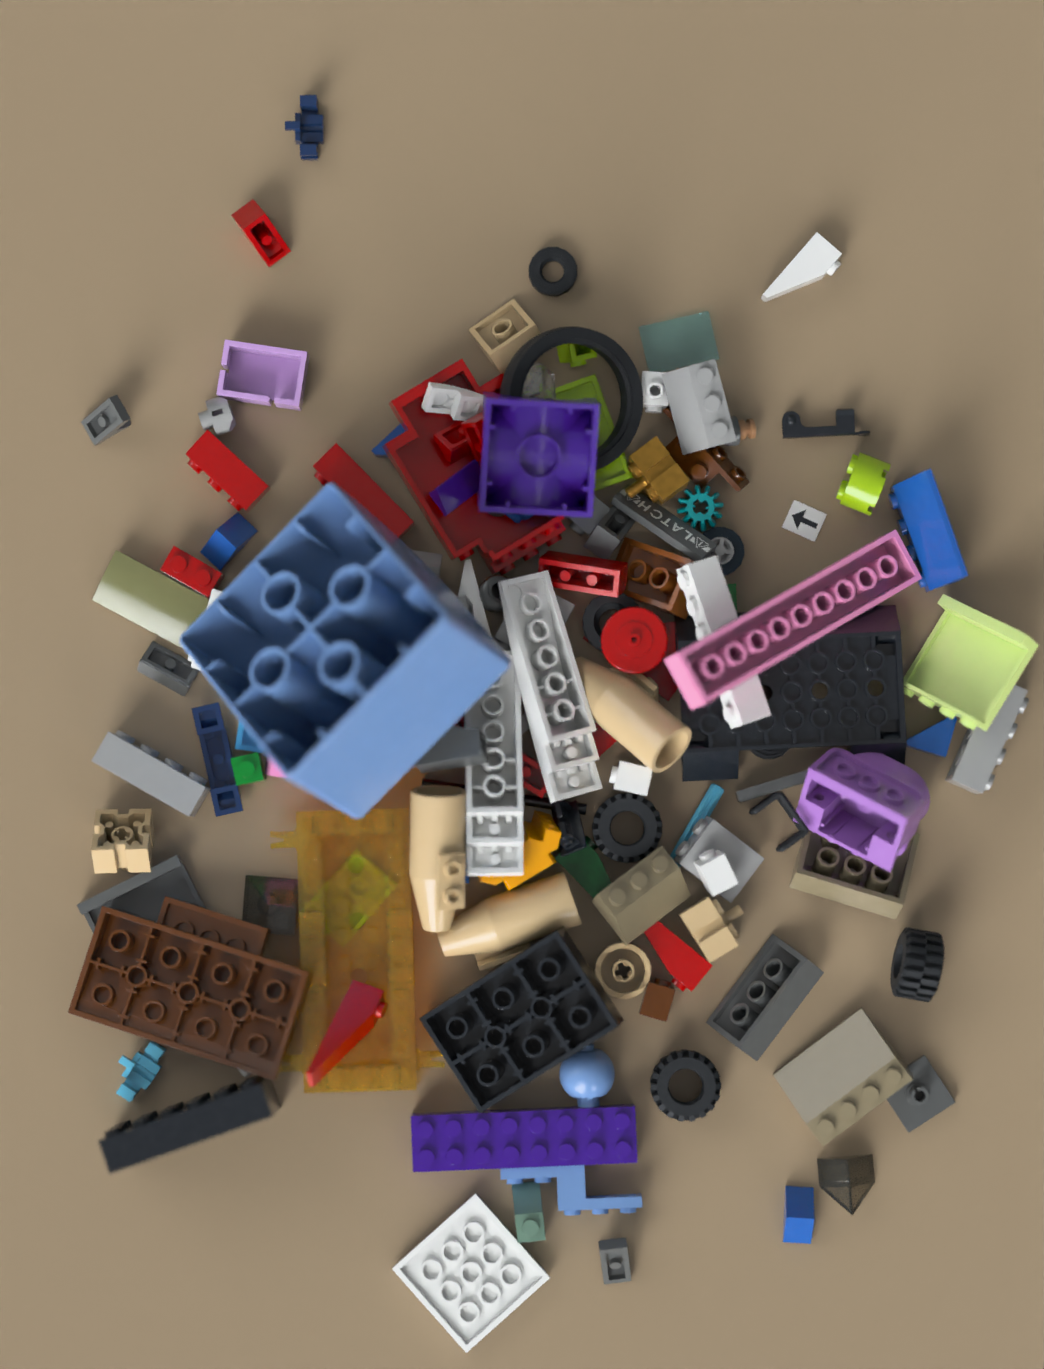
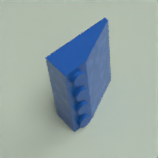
M925 470L893 485L890 488L891 493L888 494L889 502L893 510H898L900 519L897 520L900 533L902 536H907L909 546H906V549L912 560L916 562L922 579L917 581L920 588L925 587L927 593L956 583L968 576L932 470Z

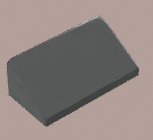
M152 641L140 659L137 668L138 672L182 696H186L200 670L191 668L192 662Z

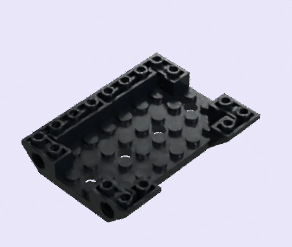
M896 605L874 606L758 673L761 685L769 687L772 693L771 698L767 701L771 716L731 729L729 723L724 718L720 696L712 704H705L691 710L679 688L681 722L692 731L690 743L681 756L682 782L738 779L739 751L847 746V751L854 755L867 752L882 753L905 765L907 739L902 645ZM736 612V613H737V616L739 617V616H741V615H743V614H745V613H747V612ZM688 615L687 619L674 616L676 652L698 639L696 637V626L691 615ZM877 680L882 684L883 690L879 696H872L868 692L867 687L870 681ZM815 683H822L826 686L827 694L823 699L813 696L812 687Z

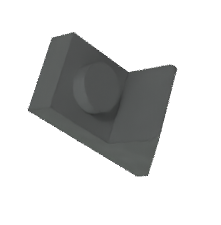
M118 395L108 398L82 420L81 423L95 446L128 428L131 425V418Z
M626 1238L599 1241L604 1285L632 1281Z

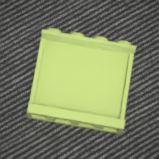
M943 594L938 604L945 611L903 678L904 695L912 698L914 695L918 696V701L933 709L934 705L940 708L939 712L952 720L955 716L961 718L959 722L971 730L978 727L987 731L1039 645L1027 634Z

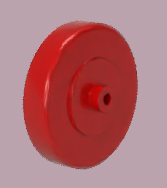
M642 607L623 608L615 612L606 621L602 629V651L607 661L617 670L627 674H642L655 668L664 658L668 647L667 630L662 620L652 611Z

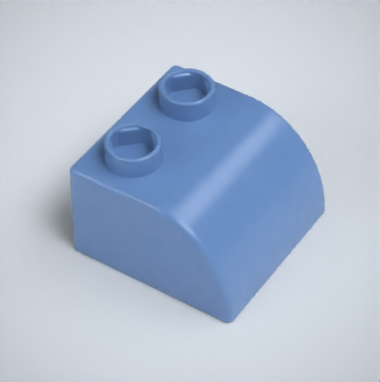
M334 483L326 484L180 636L181 646L283 776L355 819L362 818L499 679L511 664L508 655L444 582L389 528Z

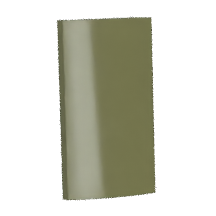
M117 550L92 599L181 648L183 647L180 644V636L207 609L209 599Z

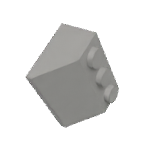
M715 359L661 374L683 455L737 441Z

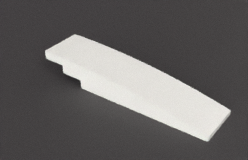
M547 570L500 581L498 586L515 671L550 803L602 789L603 787L595 761L600 758L592 732L597 729L549 572Z
M503 650L511 660L510 667L464 713V728H479L485 735L488 763L465 766L467 876H523L521 692L511 650Z

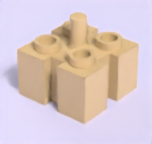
M118 809L96 810L94 820L95 834H93L91 846L94 872L117 873L118 868H122L124 871H128V873L151 872V848H153L155 833L152 809H129V814H119Z
M706 896L678 913L709 963L738 946L736 939L740 936L730 922L744 914L739 905L724 912L717 899L710 900Z

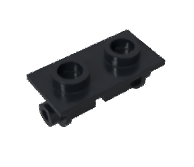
M565 799L554 802L552 804L553 810L551 811L553 820L561 831L559 841L561 857L587 848L577 800L570 803Z

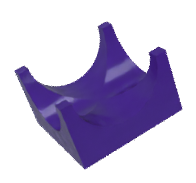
M483 392L482 456L479 490L477 493L479 511L592 518L600 408L598 401L595 398L587 397L575 400L521 398L500 395L495 392Z

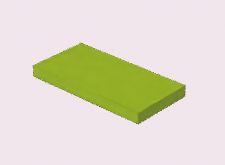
M595 374L543 392L545 399L551 400L595 398L600 404L597 448L612 433L614 424ZM624 452L612 463L595 470L594 492L633 478L632 473L627 469L628 462Z

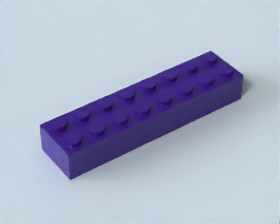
M634 1104L600 1105L592 1108L568 1106L484 1110L481 1113L475 1110L411 1114L413 1172L638 1163Z

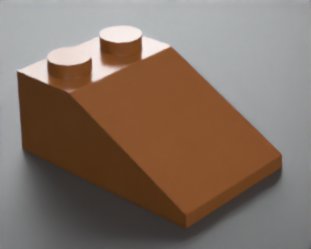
M625 537L615 560L628 562L626 590L623 593L644 605L682 619H687L689 614L686 606L687 600L684 591L678 584L677 569L695 561Z

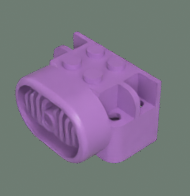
M832 748L809 767L796 812L809 830L826 838L829 842L838 844L851 851L852 854L860 856L891 872L896 857L905 852L910 838L917 831L920 820L926 815L930 805V794L926 783L916 771L882 753L867 752L854 755L844 749Z

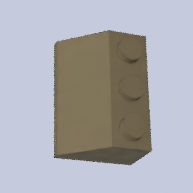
M660 846L598 893L591 902L623 943L628 945L688 899L691 894L679 866L664 847Z

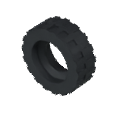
M624 593L618 598L599 595L592 599L585 609L582 620L584 635L588 642L599 651H602V631L599 626L601 615L610 609L621 610L627 607H639L634 599L626 596Z

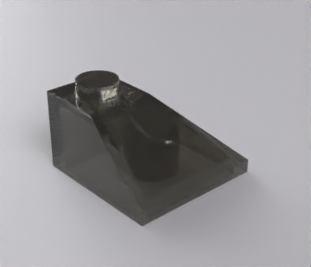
M246 875L242 920L271 929L270 934L297 935L301 879Z

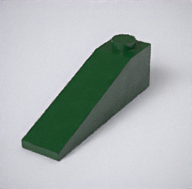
M586 835L587 848L561 857L559 853L555 859L595 898L598 893L612 883L599 855L594 851L598 846Z

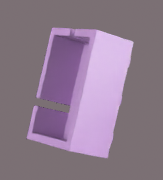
M225 340L221 365L224 369H229V373L226 370H220L216 394L218 397L227 400L271 406L272 401H274L276 407L301 411L310 356L306 351Z

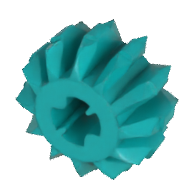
M695 485V495L689 489L684 491L689 500L685 498L678 499V503L686 507L677 509V514H687V516L682 518V521L685 523L689 520L693 521L690 526L694 529L696 524L700 523L701 532H705L706 521L713 528L716 526V523L712 517L722 518L723 514L714 509H721L724 507L723 502L714 503L720 494L716 492L710 497L708 495L711 489L710 486H706L704 493H701L700 486ZM696 502L699 505L705 503L707 507L704 511L707 513L703 515V513L698 512L696 514L693 511L696 506L693 504Z

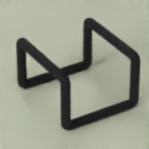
M782 792L772 793L750 809L749 814H757L777 799L799 830L776 847L777 852H784L805 837L809 829Z

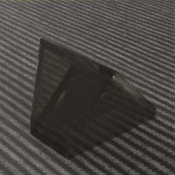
M873 1154L817 1158L819 1187L853 1216L875 1183Z

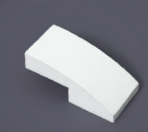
M429 382L421 407L425 412L450 414L453 420L466 421L483 411V395L451 385Z

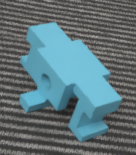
M150 1041L144 1050V1054L138 1051L132 1060L122 1055L118 1062L126 1067L122 1076L127 1079L116 1093L128 1102H131L141 1088L147 1090L162 1067L158 1062L167 1049L155 1041Z

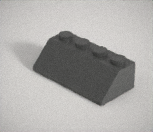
M772 934L706 1023L755 1061H758L824 972Z

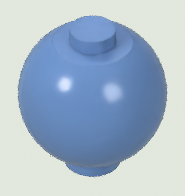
M590 1044L561 1063L559 1079L565 1092L577 1099V1107L600 1106L599 1098L606 1095L612 1088L615 1079V1069L610 1057L601 1049L594 1048V1044Z

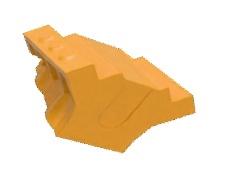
M534 810L532 821H523V876H478L480 882L497 885L503 881L509 891L554 864L556 860L551 852L558 848L561 831L551 815Z

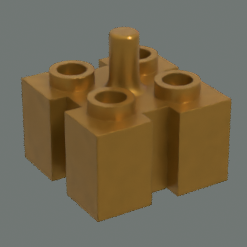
M657 436L629 456L627 469L636 480V482L625 489L626 494L630 498H633L645 489L644 492L653 503L658 501L662 506L685 489L690 482L689 478L673 460Z

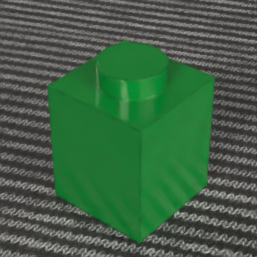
M257 752L230 758L236 786L266 780L261 753Z

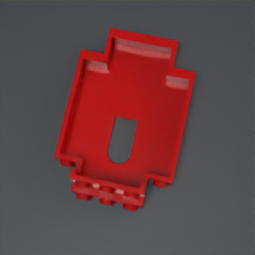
M461 358L390 401L389 406L405 432L382 447L450 559L454 560L458 557L460 561H463L475 553L472 548L476 547L492 575L498 571L501 575H504L515 568L513 562L523 557L524 561H527L538 554L537 547L544 543L549 547L561 540L560 533L566 530L561 522L564 516L534 514L527 520L515 523L506 515L495 517L488 512L479 511L476 493L445 516L429 495L431 491L475 459L472 452L455 463L450 464L433 438L434 434L459 420H453L450 414L425 412L421 405L429 382L451 385L482 395L483 392L500 394L504 373L479 387Z

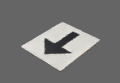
M794 500L782 528L815 542L827 514Z

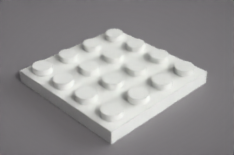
M477 1193L471 1196L392 1267L393 1271L466 1353L550 1278L546 1271L523 1245L518 1243L515 1236Z

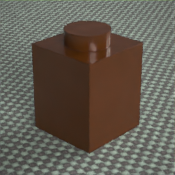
M656 977L654 982L649 981L644 992L639 1014L666 1022L675 994V989L670 987L671 982Z

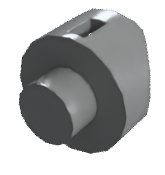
M216 397L205 401L208 410L198 413L203 430L214 427L217 436L231 432L236 425V421L227 399Z

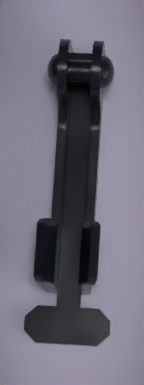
M853 408L836 410V426L805 427L801 424L800 416L794 411L785 413L782 418L783 439L868 436L870 431L855 432Z

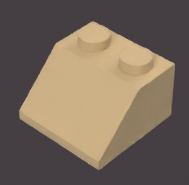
M514 299L468 329L499 374L505 373L513 356L526 342L541 334L536 324Z

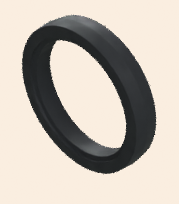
M567 326L543 332L526 342L513 356L504 373L500 395L522 398L523 386L531 367L544 353L552 348L571 343L588 347L598 353L612 368L618 381L621 397L617 423L608 439L597 448L596 470L601 469L616 460L627 449L639 427L643 409V392L637 369L627 352L617 342L598 331L583 327Z

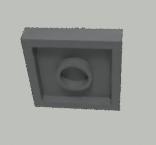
M925 1055L907 1065L913 1073V1080L887 1098V1101L908 1133L956 1103Z

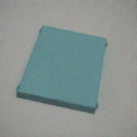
M702 311L698 314L639 327L646 363L650 372H666L676 368L719 359L709 311Z

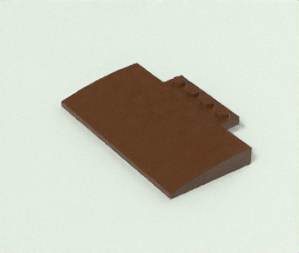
M165 896L157 922L102 906L68 1013L276 1081L300 1018L314 973L263 957L271 929Z

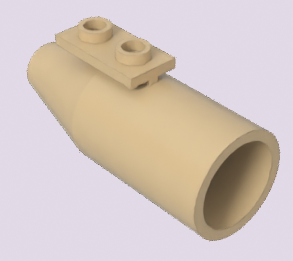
M582 656L575 659L593 720L653 772L660 773L671 767L688 747L692 731L659 703L656 682L650 677L646 678L643 674H627L614 667L608 669Z
M446 785L420 786L410 790L409 875L423 930L444 932L451 929L456 909H464L466 790Z
M563 871L483 899L454 918L450 930L437 932L445 957L474 954L479 970L482 971L484 969H496L502 963L507 962L531 946L530 942L546 937L562 926L565 929H569L582 923Z

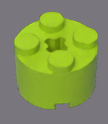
M861 452L858 456L853 454L846 473L850 474L848 481L842 480L837 492L836 499L840 500L839 504L871 516L873 508L869 506L875 508L886 481L885 476L887 473L883 470L889 471L891 464Z

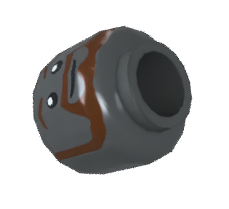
M495 574L489 576L480 584L479 596L484 609L497 613L503 611L498 582L508 580L509 578Z

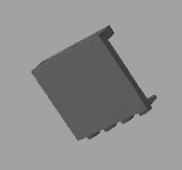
M175 855L151 867V872H141L77 904L81 915L85 916L93 933L102 906L154 922L158 920L165 896L206 909L180 855Z

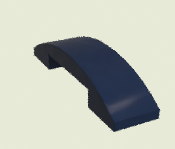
M217 702L192 708L211 788L210 793L215 815L218 817L243 811L239 786H236L230 759L233 758L220 703Z

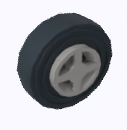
M713 527L705 531L703 535L717 544L715 551L709 557L717 555L724 576L735 572L744 558V544L740 536L726 527Z

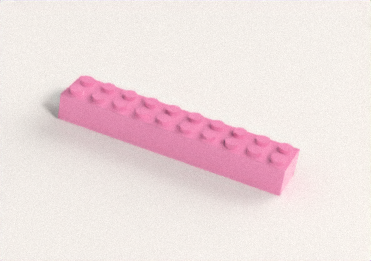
M893 530L669 656L664 661L692 710L707 704L919 581L922 577L897 530Z

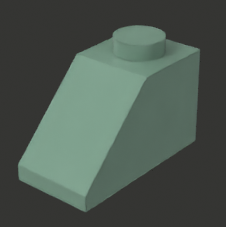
M530 1181L512 1184L518 1243L546 1240L540 1183Z

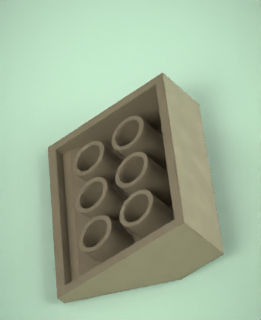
M809 830L808 834L802 838L789 888L896 920L904 905L920 834L915 833L910 838L907 849L903 854L896 857L893 869L889 872Z
M862 1007L773 1074L806 1125L823 1146L913 1080L911 1070Z

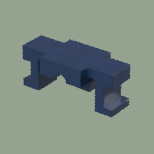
M300 95L301 113H295V121H285V131H295V142L300 144L301 160H318V144H324V116L318 115L317 95Z

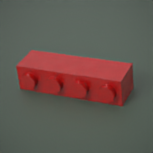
M337 443L313 465V468L317 471L313 476L323 486L328 483L336 484L372 513L399 539L415 525L414 521Z

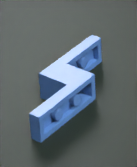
M584 1165L500 1169L501 1180L507 1179V1184H521L523 1179L534 1178L535 1183L551 1182V1177H557L558 1211H564V1215H580L581 1210H592V1214H608L609 1209L620 1208V1213L637 1212L636 1208H642L641 1193L586 1196Z

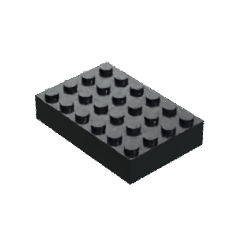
M564 926L419 1018L479 1113L611 1032L624 1021Z
M255 1075L247 1078L239 1087H237L236 1083L221 1087L212 1096L210 1092L194 1097L185 1105L181 1101L168 1106L160 1113L156 1110L144 1114L132 1123L131 1120L116 1124L104 1132L105 1137L98 1142L110 1174L270 1118L281 1108L272 1080Z

